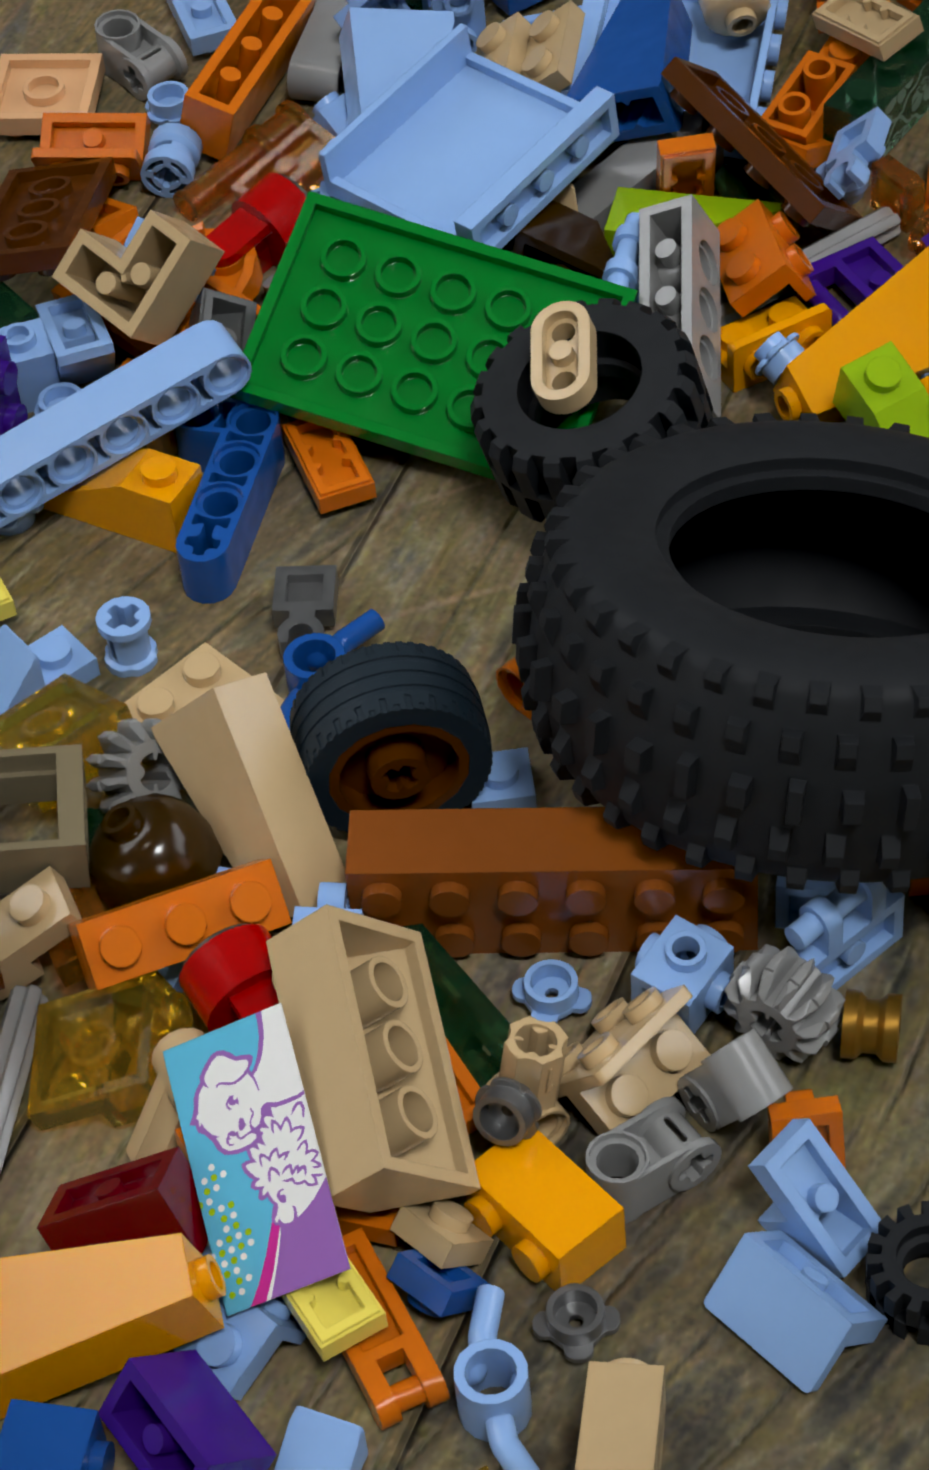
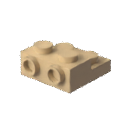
M572 0L553 12L551 10L543 12L534 20L532 25L519 12H516L501 23L493 22L489 24L478 36L476 41L477 50L474 53L560 92L572 84L585 13Z

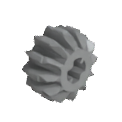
M136 718L123 719L117 724V732L104 731L101 735L97 736L104 754H91L85 759L92 767L98 768L99 776L93 778L87 784V788L93 792L104 791L98 809L102 810L105 814L117 804L126 802L131 798L152 793L170 795L182 799L179 791L186 789L155 740L151 730L152 726L161 721L160 719L146 718L142 723Z
M765 944L758 952L752 953L746 961H741L731 974V981L724 989L728 998L723 1008L728 1015L737 1020L734 1027L737 1032L746 1033L755 1027L775 1059L780 1061L785 1056H788L791 1060L802 1063L811 1054L816 1055L822 1046L826 1047L838 1032L839 1028L837 1026L843 1019L840 1010L845 1002V998L839 991L832 988L835 978L830 974L821 973L815 967L814 958L809 961L800 958L791 946H787L780 951L775 946Z

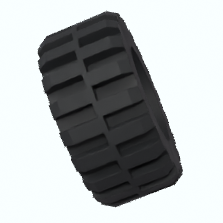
M599 298L598 304L587 305L583 300L576 301L586 308L597 332V390L591 401L584 407L606 400H629L611 416L585 427L557 429L573 413H550L541 406L531 386V325L526 329L520 325L508 335V344L504 348L497 346L489 356L485 364L487 371L480 372L473 390L474 398L470 405L471 421L475 428L474 433L502 495L510 505L518 507L521 514L542 523L547 518L551 509L558 507L555 499L565 485H573V478L583 466L588 465L600 468L598 459L602 453L611 448L630 452L629 446L633 438L647 434L661 440L667 438V431L670 426L682 423L695 430L707 428L710 418H713V406L692 344L685 332L679 330L676 322L665 314L658 311L653 313L651 307L629 301L626 306H623L615 298Z

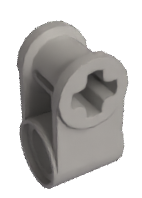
M123 9L110 10L96 19L94 26L98 52L103 53L106 69L105 75L125 87L136 99L145 101L148 99V91L154 85L170 79L180 80L188 73L186 58L178 44L171 37L161 34L141 20L135 13Z
M755 1027L702 1060L701 1066L688 1072L678 1080V1091L684 1105L697 1123L709 1132H715L736 1120L740 1123L750 1118L793 1089L790 1081Z
M673 1096L663 1097L654 1101L640 1114L612 1130L598 1135L590 1142L586 1150V1174L624 1208L625 1224L638 1219L643 1213L677 1193L687 1191L700 1184L714 1171L721 1159L722 1150L719 1144L710 1137H702L685 1118L686 1111L684 1105Z

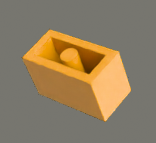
M539 1130L531 1138L522 1139L513 1146H499L495 1144L474 1160L481 1189L466 1195L464 1208L473 1215L474 1220L472 1223L489 1237L497 1236L511 1250L515 1263L531 1281L539 1283L543 1280L554 1291L570 1283L581 1284L626 1248L624 1208Z

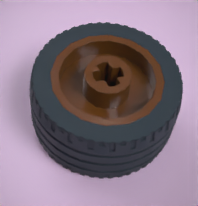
M395 641V643L383 642V644L376 643L368 647L363 646L357 650H351L347 654L340 655L335 660H330L325 666L320 667L314 675L312 674L308 678L307 682L303 683L301 690H298L296 694V699L293 700V707H291L289 716L290 733L325 820L329 826L336 827L339 831H346L348 833L350 810L463 809L479 795V791H482L485 782L488 781V775L491 773V766L493 764L492 743L478 690L466 668L461 665L459 660L454 659L451 654H446L444 650H438L434 646H426L423 643H403L402 641Z

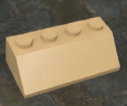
M326 904L267 940L266 944L272 968L273 986L277 992L278 1002L282 1003L334 1206L372 1213L470 1195L480 1190L481 1187L421 932Z

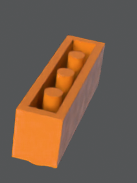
M251 0L184 95L180 124L189 126L197 132L202 140L203 154L226 162L288 70L291 56L314 9L315 0Z

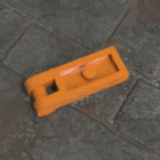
M361 1227L342 1236L346 1253L386 1312L388 1327L348 1348L342 1354L365 1396L376 1424L380 1430H385L402 1422L403 1412L423 1403L430 1409L450 1400V1395L438 1365L393 1283L386 1277L387 1272ZM405 1363L412 1376L389 1386L383 1373Z

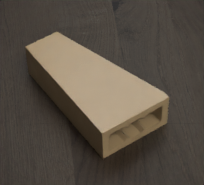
M266 672L214 687L151 727L155 740L199 813L211 825L221 849L232 868L257 859L271 858L291 921L293 920L294 906L317 907L320 882L346 883L345 867L310 780L306 775V770Z
M618 1358L610 1362L589 1361L575 1470H661L666 1413L664 1365H649L634 1358Z

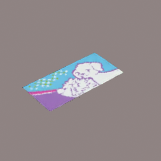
M282 1003L163 1051L211 1253L222 1271L226 1284V1295L222 1298L227 1317L351 1269Z

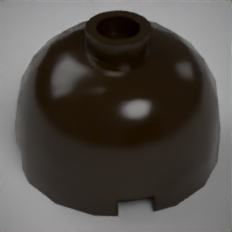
M159 793L131 798L111 808L96 829L89 847L91 882L100 897L113 909L216 874L218 867H220L223 851L209 822L185 800Z

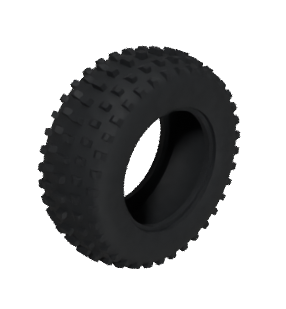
M770 413L754 414L752 422L733 423L724 416L710 418L707 428L698 430L683 423L670 426L667 431V438L661 440L643 434L633 438L629 446L630 452L611 448L602 453L598 459L600 468L588 465L583 466L573 478V485H565L555 500L558 507H553L547 515L544 524L546 532L537 531L530 549L532 556H529L525 568V577L528 583L519 584L513 612L512 644L516 645L515 659L519 668L520 681L524 683L521 688L524 709L532 710L533 730L536 733L543 753L553 754L550 766L559 780H575L572 791L575 798L584 806L599 803L605 806L603 818L613 828L618 830L633 825L642 830L641 840L643 845L656 851L668 845L686 851V863L699 868L705 867L712 860L735 866L734 874L737 879L752 882L758 872L786 877V888L804 890L807 880L835 882L838 893L856 894L859 883L883 882L890 893L908 892L910 880L929 878V438L911 434L910 425L895 422L889 429L866 426L862 417L847 416L845 423L820 421L816 413H800L799 420L776 421Z

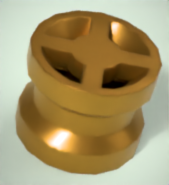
M846 990L840 1058L855 1059L861 1053L876 1054L885 1063H897L903 994L888 993L882 999L867 998L861 990Z

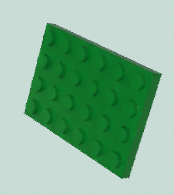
M309 191L243 350L252 366L250 379L241 390L230 396V398L268 410L278 411V413L495 480L474 433L475 428L471 421L470 410L477 378L481 371H487L485 364L497 346L504 348L508 344L507 337L520 325L525 329L532 325L535 316L553 303L583 300L587 305L598 304L599 298H615L621 302V305L626 306L629 301L637 302L638 290ZM600 402L586 406L573 413L557 429H573L591 425Z

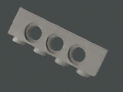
M690 194L639 209V303L651 307L653 313L658 311L665 314L676 322L679 330L685 332L692 344L713 406L712 416L716 418L721 417L720 232L694 196Z

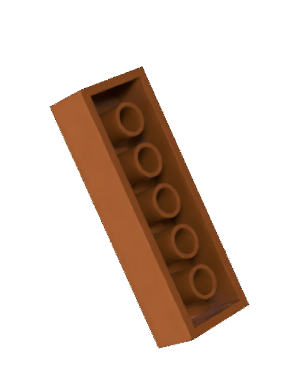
M605 807L350 810L345 867L350 909H362L364 916L421 932L426 954H442L447 957L457 958L475 953H508L513 956L527 957L536 953L575 952L583 956H595L603 952H639L648 936L654 932L661 935L675 915L694 925L704 924L712 927L726 939L728 944L734 946V953L739 950H758V874L752 882L735 878V866L712 860L705 867L699 868L687 864L685 860L686 851L673 845H668L658 851L642 844V830L633 825L617 830L607 824L603 818Z

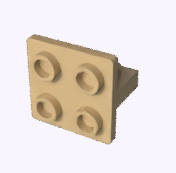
M683 984L665 990L662 993L656 987H651L629 1003L623 997L613 1001L594 1017L591 1024L596 1031L582 1045L579 1041H576L567 1046L558 1098L567 1096L598 1135L608 1132L640 1114L654 1101L663 1097L673 1096L678 1091V1080L688 1072L701 1066V1061L711 1055L677 1014L693 997L686 986Z

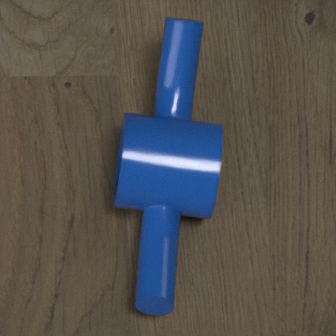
M368 610L337 631L333 636L323 633L305 634L294 639L286 647L283 661L289 695L283 701L280 708L289 730L290 710L293 707V700L296 699V694L298 690H301L303 683L307 682L312 674L314 675L320 667L325 666L330 660L333 661L336 657L355 650L385 629L383 619L375 610Z

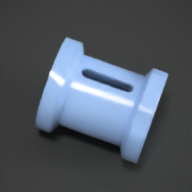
M130 596L113 598L104 603L97 611L95 620L98 633L107 641L104 658L106 668L113 675L121 678L139 677L150 672L158 662V649L156 642L148 634L152 622L149 606L143 600Z

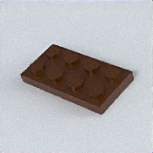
M675 56L661 72V75L674 87L670 92L673 100L692 115L699 112L711 124L706 131L707 133L713 132L714 141L728 152L736 149L748 161L743 167L745 172L761 187L769 190L773 186L786 199L781 204L782 209L799 225L806 228L810 223L825 233L828 229L837 231L862 218L844 198L838 200L824 186V179L716 71Z
M113 157L9 170L0 186V282L9 280L16 274L38 272L41 276L53 275L79 230L91 231L117 178Z

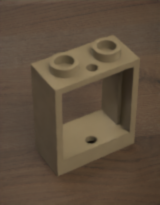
M82 744L0 750V805L57 801L58 839L0 843V894L12 893L49 866L64 877L68 888L91 887L87 784Z

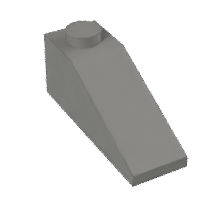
M684 111L683 125L679 131L629 139L573 184L578 212L597 220L601 230L604 231L618 187L656 190L657 140L707 133L706 130L711 124L699 112L692 115ZM716 142L714 192L724 189V148Z

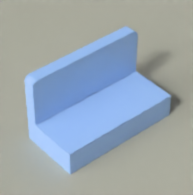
M782 1230L744 1233L704 1299V1305L711 1313L804 1393L819 1390L845 1347L873 1343L888 1320Z

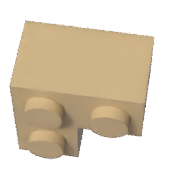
M150 210L127 248L115 239L80 229L53 273L52 278L130 338L158 346L173 337L225 251L185 221Z

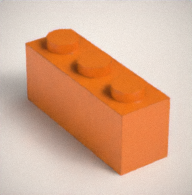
M270 858L257 859L69 923L67 927L88 989L98 991L185 961L201 942L229 926L243 923L259 924L268 931L292 924Z

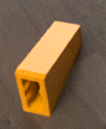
M929 246L786 365L773 388L775 405L784 421L799 420L800 413H816L819 420L824 422L844 421L845 419L833 404L840 368L890 341L893 342L919 379L922 374L929 372Z
M182 1233L1 1257L0 1420L5 1418L11 1399L43 1403L121 1371L128 1358L162 1354L223 1329L224 1323L219 1298L226 1295V1284L217 1261L211 1254L203 1256Z

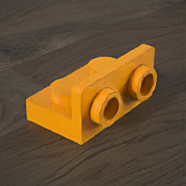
M794 295L722 326L721 380L733 393L767 380L764 375L757 376L755 374V368L760 363L754 357L757 349L777 331L785 338L791 333H798L800 337L797 342L804 349H807L832 328V310L825 303L807 309Z

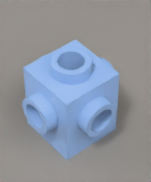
M675 915L661 935L654 932L642 944L635 960V969L630 974L631 1001L651 987H656L662 993L665 990L684 984L693 997L677 1014L695 1034L711 1011L719 1014L724 1010L723 1006L728 998L724 989L731 981L730 976L734 971V946L728 944L726 939L712 927L704 924L694 925Z

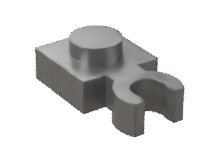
M337 565L276 567L272 614L274 626L278 628L277 636L282 658L286 647L294 639L311 633L325 634L323 626H336L339 586Z

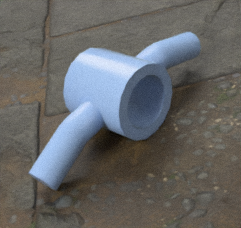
M480 1285L476 1290L470 1320L468 1347L459 1354L454 1364V1386L459 1418L464 1429L474 1438L489 1442L491 1451L503 1470H540L518 1437V1434L527 1427L532 1416L528 1364L523 1353L512 1343L497 1339L505 1292L495 1285ZM489 1387H503L506 1389L498 1394L485 1395L479 1393Z

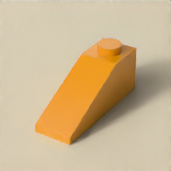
M150 448L139 449L44 503L43 509L177 553L175 547L176 539L201 481V465Z

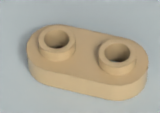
M560 301L547 306L539 312L531 325V386L541 406L553 414H569L580 410L591 401L597 390L596 328L586 308L574 301Z

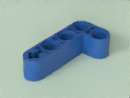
M230 397L173 429L178 458L200 464L201 470L204 472L177 536L175 546L186 596L202 604H213L223 601L235 590L285 463V450L278 411L268 410Z

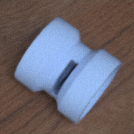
M165 123L159 125L153 131L148 146V153L145 155L140 171L141 180L149 191L164 198H178L190 191L196 173L195 168L198 166L203 151L202 140L197 132L189 126L180 123Z

